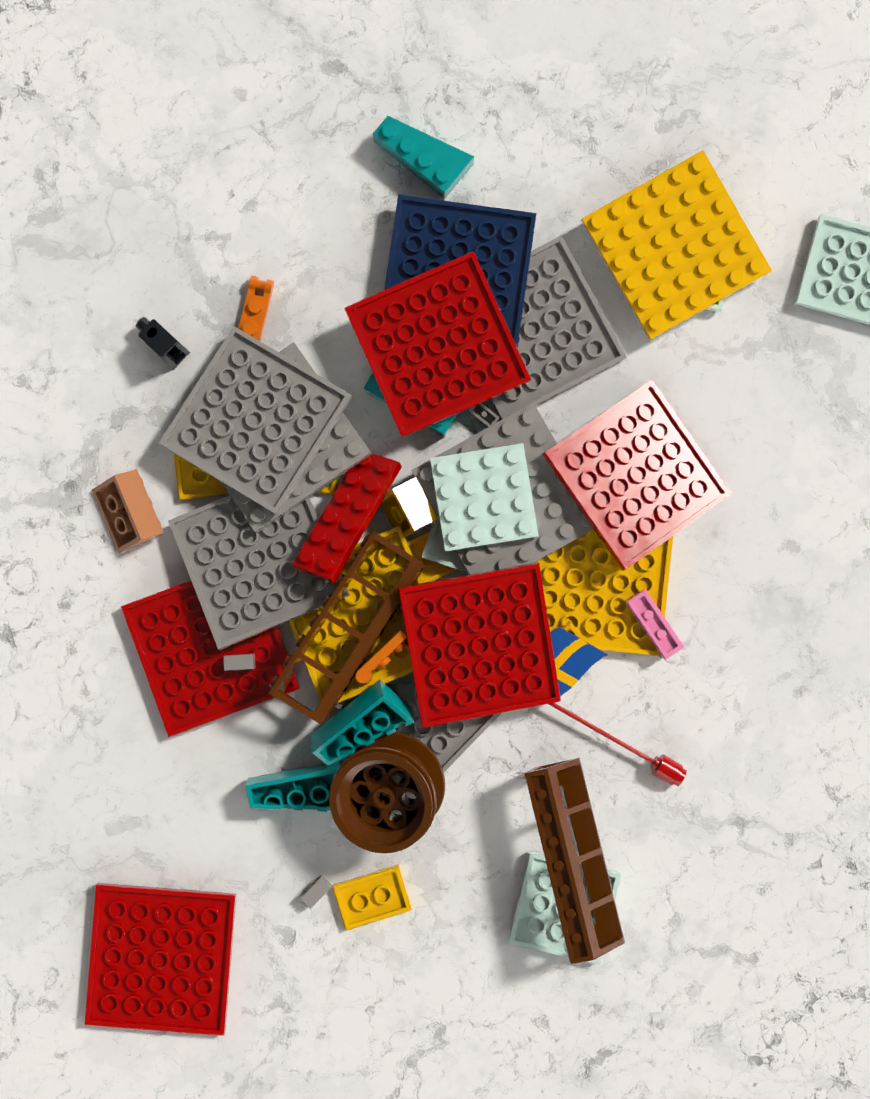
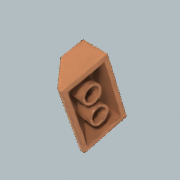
M137 469L114 475L92 489L117 553L129 550L163 534L161 523L155 514L152 501L148 497L143 480Z

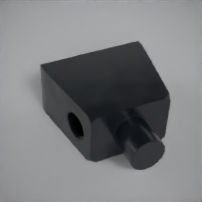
M142 317L136 323V328L141 331L138 336L174 369L190 353L155 319L149 321L146 317Z

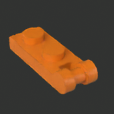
M251 275L238 329L261 341L274 281L268 279L266 281L259 280V277ZM257 289L264 290L263 297L255 295Z
M400 630L357 671L356 680L364 684L371 682L374 671L378 668L380 670L384 669L391 662L389 657L394 652L399 654L408 646L406 633Z

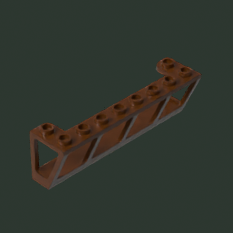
M375 531L371 535L367 534L361 543L363 548L360 553L352 556L348 563L349 570L345 575L341 574L335 583L336 590L332 595L328 594L322 603L324 608L319 615L315 614L310 621L309 626L311 628L307 635L303 634L296 643V647H298L294 655L290 654L283 663L285 669L280 676L277 674L270 683L272 689L269 694L319 724H325L356 676L357 671L361 668L401 606L398 587L414 585L426 567L424 563ZM380 543L409 561V565L390 593H386L357 574L367 556L370 557ZM352 579H355L385 599L384 604L363 634L330 614ZM326 619L359 639L358 644L338 674L305 655L306 650ZM300 660L333 679V683L314 711L284 692L293 677L291 674Z
M579 757L535 767L524 773L570 964L595 960L625 944ZM560 786L563 787L567 809L564 806ZM568 815L570 816L579 856L576 855L567 818ZM580 862H581V865H582V869H583V873H584V877H585V881H586V885H587V889H588L589 898H590V902H591V903H588V900H587V896H586V892H585V888H584V884H583V880H582V875H581V871H580V867H579V863H580ZM592 910H593V914H594V918H595L596 924H593V920H592V916H591V911H592Z

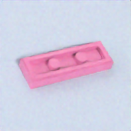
M646 589L625 601L664 660L684 648V645Z

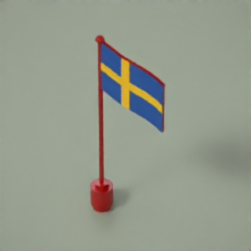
M559 626L553 629L550 634L560 696H562L580 680L592 665L608 654ZM556 703L548 704L650 762V768L653 769L652 775L676 786L683 782L687 770L680 763L664 754L652 759Z

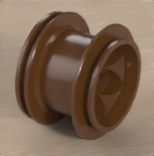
M394 732L388 736L384 734L374 739L375 742L371 745H362L356 748L355 753L349 755L340 765L331 784L329 804L336 826L350 842L370 852L394 853L402 851L420 840L430 828L445 795V776L436 755L420 740L399 732ZM373 767L379 768L382 774L375 773ZM396 771H402L406 777H399ZM361 785L366 786L369 792H364ZM381 792H383L385 795L389 794L390 798L384 796ZM406 792L413 793L416 798H409ZM393 810H398L402 814H394Z

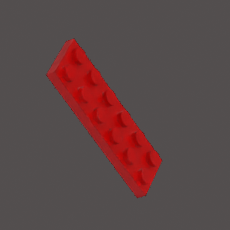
M372 453V455L347 471L292 563L296 569L335 583L402 468L400 462Z

